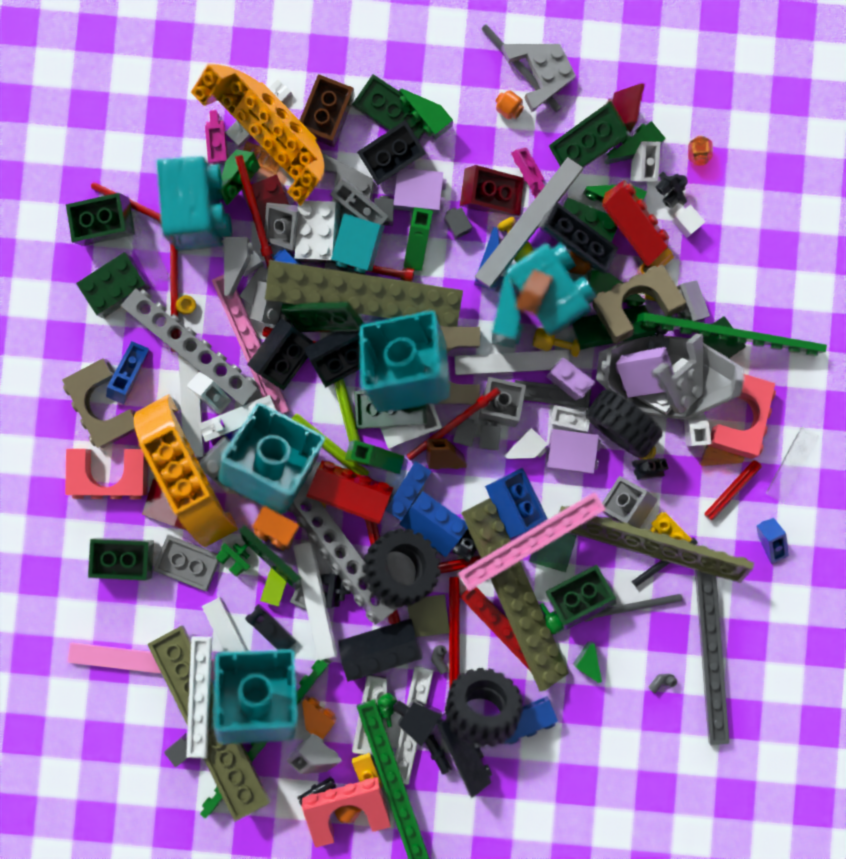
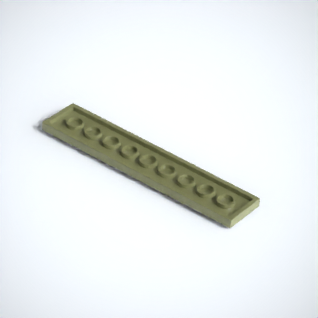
M270 260L264 300L291 304L349 302L358 314L390 319L434 311L440 326L457 327L463 290Z
M491 498L461 512L481 559L511 542ZM518 561L490 579L539 691L542 692L564 678L569 672L553 635L546 626L543 612L522 564Z
M561 506L558 513L570 506ZM594 516L569 531L572 534L737 583H741L753 570L754 562L748 561L744 557H735L724 551L711 550L707 546L690 544L686 540L673 539L666 534H656L649 529L636 528L629 523H619L608 517Z
M181 625L147 645L188 726L191 639L184 625ZM211 682L208 757L203 759L234 822L270 804L271 800L243 744H221L218 742L214 727L215 688Z

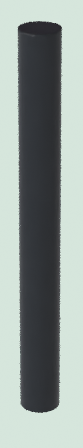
M693 537L690 544L696 545L698 542ZM660 560L632 580V584L638 587L670 564V562Z

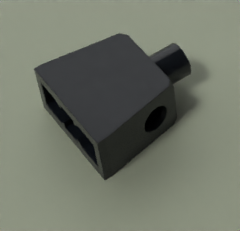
M415 698L411 700L409 705L398 700L393 708V711L401 715L398 721L399 727L421 747L442 716L440 709Z

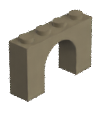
M663 264L658 267L653 266L642 275L637 274L631 277L624 284L619 283L615 285L612 290L606 293L600 292L593 299V308L614 344L633 335L634 328L622 309L624 300L633 294H647L654 298L667 317H671L685 309L686 301Z
M441 327L447 343V353L456 348L480 347V327ZM449 381V398L434 405H473L480 397V384H455Z
M104 358L62 379L64 383L63 389L68 396L70 395L73 401L71 402L73 409L79 412L82 418L80 422L83 428L88 430L91 444L97 448H104L136 431L134 426L135 410L129 409L109 420L97 418L91 410L90 398L93 391L100 385L110 381L115 373L109 360Z

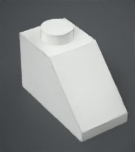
M661 142L640 143L631 161L630 181L658 182Z
M198 372L187 385L198 398L219 415L232 401L212 379L201 372Z
M530 428L504 457L506 459L535 458L536 456L540 458L547 451L545 447L548 443Z

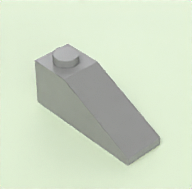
M344 177L331 191L330 195L360 219L382 225L388 217L385 212Z
M224 237V296L228 299L233 297L251 260L250 254L254 253L253 243H250L248 237Z

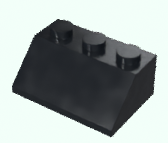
M406 120L357 152L377 185L426 154Z
M281 318L247 365L257 374L284 391L308 358L304 348L315 342Z
M360 331L334 332L304 348L325 388L361 369Z

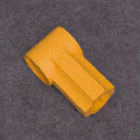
M666 248L649 266L642 263L637 269V274H644V267H658L662 264L666 266L674 258L673 253L669 248Z

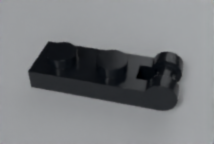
M257 604L254 608L255 610L245 617V620L277 650H289L297 642V639L260 604ZM260 615L264 618L261 623L257 620Z

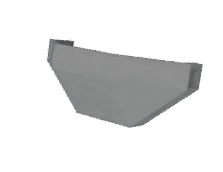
M650 336L624 341L599 352L596 380L606 389L626 397V399L640 407L649 416L689 420L741 395L744 383V368L703 343V394L682 414L674 413L671 409L665 415L635 397L628 398L626 391L622 388L621 376L616 371V363L621 355L648 350ZM664 336V338H670L668 354L671 365L682 358L690 360L686 345L690 338Z

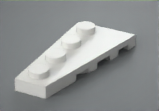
M366 676L361 703L376 699L377 702L379 697L387 693L386 677ZM358 716L352 753H370L373 756L360 716ZM382 717L385 729L389 737V729L387 727L386 718Z

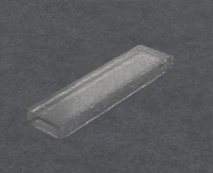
M135 210L132 212L135 235L128 236L151 284L153 287H156L170 280V275L138 212Z
M800 427L765 493L766 495L781 503L785 502L819 435L804 427Z

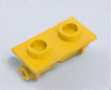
M660 512L656 516L657 518L651 522L661 534L669 535L677 540H686L688 542L692 540L666 512Z

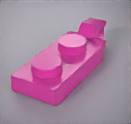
M217 110L209 111L210 121L206 122L205 125L208 162L210 165L225 164V161L228 159L224 121L220 120Z
M526 147L514 150L511 153L514 162L519 167L525 182L532 190L531 193L536 198L545 187L543 184L545 179Z

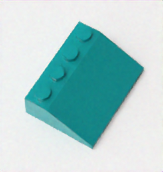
M505 274L491 337L492 344L514 348L515 344L519 345L523 325L519 324L520 317L518 308H515L516 300L509 274Z

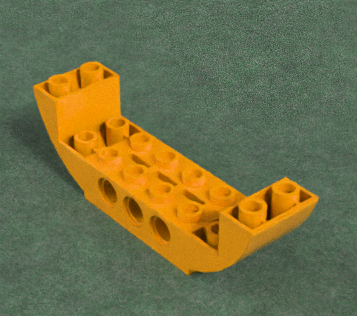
M208 63L190 93L203 106L219 101L295 180L287 193L301 206L324 174V160L321 150L315 141L317 138L263 82L260 83L251 76L232 67Z
M170 394L135 412L134 426L139 445L174 514H176L188 533L200 545L207 547L239 530L231 513H224L174 415L178 409Z

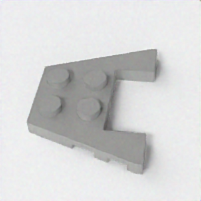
M503 44L501 47L508 63L526 58L540 89L526 93L524 97L531 112H534L542 103L544 104L551 96L561 91L576 77L561 44Z
M322 153L324 172L336 174L335 186L344 177L371 199L373 178ZM332 198V201L337 202L341 206L340 221H342L343 214L356 216L337 199Z
M695 334L686 342L690 360L674 375L671 376L669 364L661 363L652 371L653 377L659 381L658 386L667 394L665 398L674 413L682 414L703 394L702 334Z

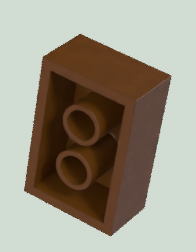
M320 74L317 75L300 118L301 123L317 138L316 141L335 148L355 97L354 87Z

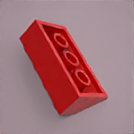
M623 180L605 193L602 206L646 266H649L668 247L669 235L657 225V218L653 214L650 215L646 210L647 205L644 200L638 199L633 185Z
M322 460L316 470L306 497L380 524L394 487L389 486L385 482L373 480L367 475L357 474L351 469L336 466L330 461Z

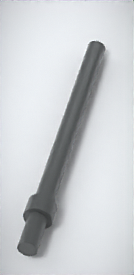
M485 24L481 30L502 52L501 47L504 43ZM520 60L511 62L535 90L540 89L536 78ZM552 96L546 101L556 113L562 108Z
M675 594L610 607L588 618L585 622L593 621V618L682 601V595Z

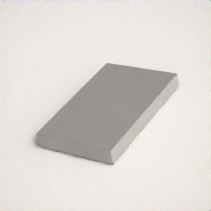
M168 534L153 571L207 592L219 564V561L216 560L218 554Z

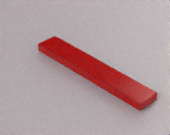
M477 586L469 591L466 589L460 595V598L529 669L508 619Z

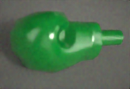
M544 603L540 604L539 606L546 615L544 617L546 626L550 629L551 634L555 635L563 631L564 628L554 611L550 613Z
M385 693L377 700L381 716L386 718L387 727H392L391 715L394 714L393 708L398 701L391 693Z

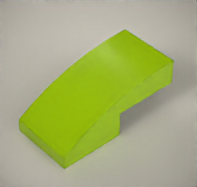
M272 568L267 577L260 601L279 607L287 582Z

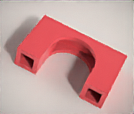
M744 374V383L741 395L738 398L746 401L751 407L753 422L748 430H737L717 424L711 430V444H708V446L749 459L759 456L764 447L762 444L763 437L768 430V426H766L767 419L772 412V408H770L771 401H773L776 395V390H774L775 383Z
M66 449L65 495H72V499H84V495H91V499H103V495H110V499H122V496H130V499H141V496L148 495V461L142 449H124V471L121 479L111 487H104L98 484L92 476L91 449Z
M378 777L369 778L354 784H347L336 789H329L322 793L310 794L302 798V811L315 848L334 843V829L330 815L341 806L353 805L362 809L368 818L372 832L391 827L390 814Z

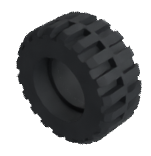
M610 389L603 390L586 411V418L595 428L619 447L640 459L646 457L662 437L663 430L656 421L640 407L626 399V397Z
M402 528L396 529L394 532L392 530L386 532L368 548V553L364 556L363 561L366 563L362 566V572H366V576L363 578L365 583L368 582L370 585L368 590L370 593L374 591L377 594L375 598L379 601L384 599V604L391 606L394 604L395 607L411 606L428 596L438 584L439 580L437 577L441 574V569L438 568L441 564L440 558H436L438 552L436 548L432 549L430 546L432 542L429 539L424 540L423 534L419 532L413 534V530L407 529L404 531ZM391 552L403 553L412 560L416 570L415 580L412 584L399 583L390 575L387 567V558Z
M477 668L476 671L470 669L466 671V674L461 673L452 682L446 701L445 714L447 724L450 725V729L454 734L457 732L459 739L462 741L464 739L467 740V744L472 746L477 744L479 745L478 747L485 748V745L495 747L497 743L503 744L514 735L522 714L523 699L522 695L519 694V688L513 685L514 682L509 677H504L505 674L500 671L499 673L494 672V669L484 670V668ZM473 699H485L495 704L500 713L493 716L480 715L473 711L467 702Z

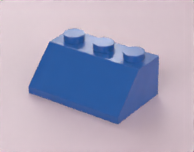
M523 467L485 486L492 503L496 506V511L504 524L509 538L526 533L548 519Z
M423 491L399 523L406 530H413V534L418 532L423 534V539H429L432 542L430 546L436 548L437 552L445 558L468 529L463 519Z

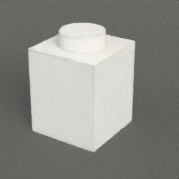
M691 204L686 209L682 206L674 213L676 217L672 220L686 238L706 222Z

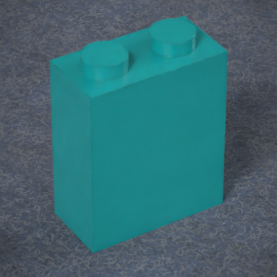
M343 214L331 260L337 261L336 265L341 267L354 266V271L364 274L366 270L372 271L385 226Z

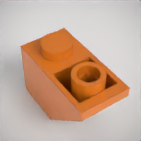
M306 695L302 701L306 731L319 736L323 740L336 723L337 718L334 717L335 713L332 710L321 707L319 705L320 702L316 698Z

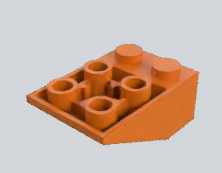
M263 506L252 528L255 531L254 534L259 539L265 542L269 539L274 547L284 551L285 549L290 550L299 525Z

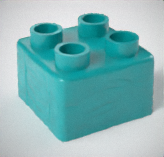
M202 155L156 159L163 237L178 251L223 246V237H232V222L230 214H225L224 206L220 204V200L223 198L218 190L222 189V174L219 164L210 165Z
M561 243L553 249L548 244H544L506 270L520 292L533 270L553 277L539 313L536 315L549 336L560 333L591 312L592 308L589 304L597 297L584 277H581L576 282L573 281L568 271L574 268L576 264Z
M434 311L377 321L360 327L361 386L376 411H399L425 404H437L449 398L450 384L447 343Z
M258 403L222 454L218 479L224 486L278 514H284L289 510L315 466L325 437L262 403Z
M293 650L220 652L216 655L214 727L219 743L289 741L295 737L297 713L295 653Z

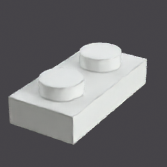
M557 405L553 407L550 420L552 425L588 432L590 425L589 420L586 418V412Z

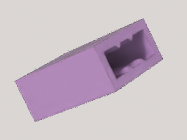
M404 168L399 171L396 179L394 210L413 212L414 207L432 210L433 214H439V210L444 208L445 198L441 197V192L446 190L447 179L443 178V172Z
M666 347L620 356L616 363V371L621 376L622 388L626 391L628 398L665 392L658 386L659 381L653 377L652 371L661 363L669 364L671 376L674 375Z
M564 357L555 364L546 376L575 401L582 398L594 383L593 380Z
M551 429L546 467L594 474V470H597L599 462L596 459V453L600 451L601 440H598L599 435Z

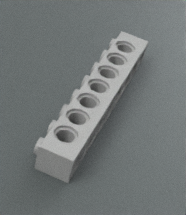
M135 288L121 307L200 372L212 379L239 404L244 406L258 390L255 386L257 382L249 376L247 378L240 374L242 370L235 364L230 366L225 362L227 358L219 351L214 353L211 350L212 345L206 340H198L195 337L197 335L195 331L190 327L185 329L181 326L182 321L174 314L170 317L165 312L167 309L159 302L153 303L150 300L152 296L142 289L140 292ZM144 305L151 306V311L148 314H142L141 312ZM160 317L166 318V324L162 327L156 324L157 319ZM177 329L181 330V337L173 339L171 336L172 332ZM189 342L197 344L195 351H187L186 346ZM203 355H211L212 361L209 364H203L201 361ZM224 366L227 368V373L225 376L220 377L216 371L219 367ZM234 379L242 381V386L239 389L232 388L231 383Z
M305 483L288 511L294 514L297 524L306 530L309 540L320 549V555L328 560L332 571L343 580V586L354 595L357 605L363 607L368 620L374 622L375 625L399 607H395L394 604L391 606L384 604V599L380 601L376 599L377 606L371 603L370 599L375 598L377 594L374 591L370 593L368 590L370 585L364 581L363 577L366 576V572H362V566L365 562L323 505L317 500L306 497L309 486ZM300 505L307 506L308 512L303 511ZM312 520L318 521L320 527H315ZM325 535L330 537L331 543L324 540ZM335 551L341 552L343 558H338ZM347 566L353 568L354 574H350L347 571ZM359 582H362V583L365 584V586H366V589H365V590H362V589L359 587Z

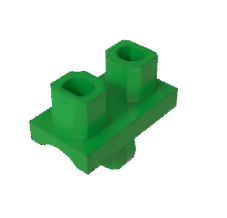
M224 543L216 556V560L224 565L231 558L235 564L229 571L237 577L250 568V565L240 557L242 555L246 560L249 558L250 554L245 551L248 545L244 544L241 547L235 543L232 547L238 551L236 553Z

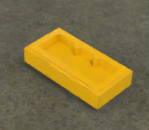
M370 753L352 759L359 782L378 777L380 786L383 788Z

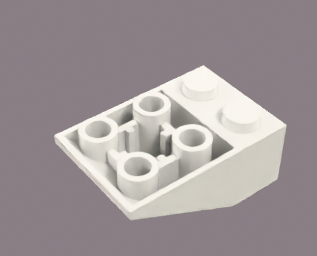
M426 404L427 424L382 427L381 431L387 447L391 448L441 429L442 426L434 404Z

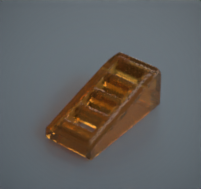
M247 141L243 150L251 152L254 149L253 152L256 158L258 153L261 152L257 159L261 167L260 169L276 175L280 165L263 147ZM266 155H267L268 157H267L265 163L262 164L263 161H264V159H265V157H266Z

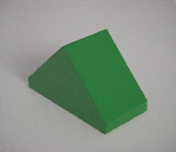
M588 641L573 665L596 682L601 683L602 679L595 643Z

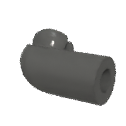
M437 645L433 649L431 661L442 675L449 669L443 661L447 649L443 645Z
M670 673L658 674L648 688L656 694L661 686H676L677 679Z

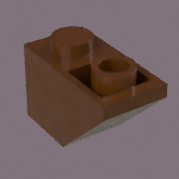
M447 438L427 440L426 461L429 469L467 468L464 454Z

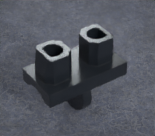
M662 172L659 175L661 181L655 187L663 196L668 193L662 200L664 205L669 208H673L677 203L684 205L687 202L683 193L688 183L687 177L679 174L667 176L665 172Z
M665 458L643 459L632 462V465L635 467L634 475H636L637 480L662 478L665 476L664 471L669 469Z
M469 529L465 531L452 553L463 557L467 562L470 561L477 549Z
M334 572L321 575L322 584L329 585L328 592H324L326 608L339 607L340 601L345 600V594H351V591H348L343 586L342 579Z

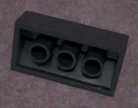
M558 202L549 209L538 226L544 233L555 239L559 244L561 243L574 255L602 274L608 272L619 249Z
M412 618L338 641L341 662L347 682L421 660L423 657Z
M444 713L437 722V727L472 799L491 783L490 776H492L489 765H484L482 761L484 755L481 748H476L475 744L473 746L467 744L468 741L465 739L463 741L459 739L457 732L454 734L451 731L450 725L446 721V714Z

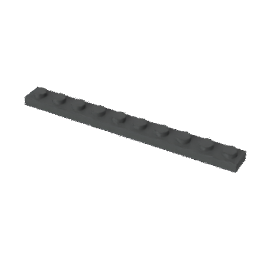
M695 570L708 743L710 745L730 744L717 578L714 575Z

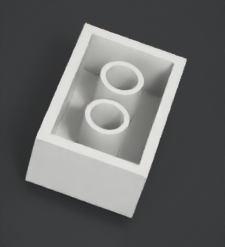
M304 201L301 206L298 204L295 259L300 262L326 263V261L336 263L337 261L331 260L340 229L341 206L335 201Z

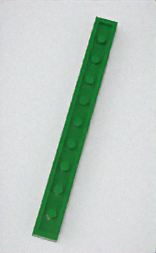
M642 313L637 317V323H643V327L647 328L662 326L661 330L665 331L677 329L682 334H692L694 332L702 334L706 338L712 335L717 336L716 339L728 341V338L735 339V343L746 344V342H752V345L756 347L769 345L770 349L774 350L786 348L791 353L804 351L808 356H818V353H824L827 349V344L662 315Z
M328 659L317 660L311 667L312 673L309 676L306 674L299 682L301 687L296 691V706L330 665L331 662ZM253 742L250 744L252 748L247 754L251 762H253L268 742ZM218 787L214 789L216 794L213 798L208 797L202 804L204 809L200 815L204 819L210 816L223 800Z
M376 699L358 704L357 710L408 859H430Z

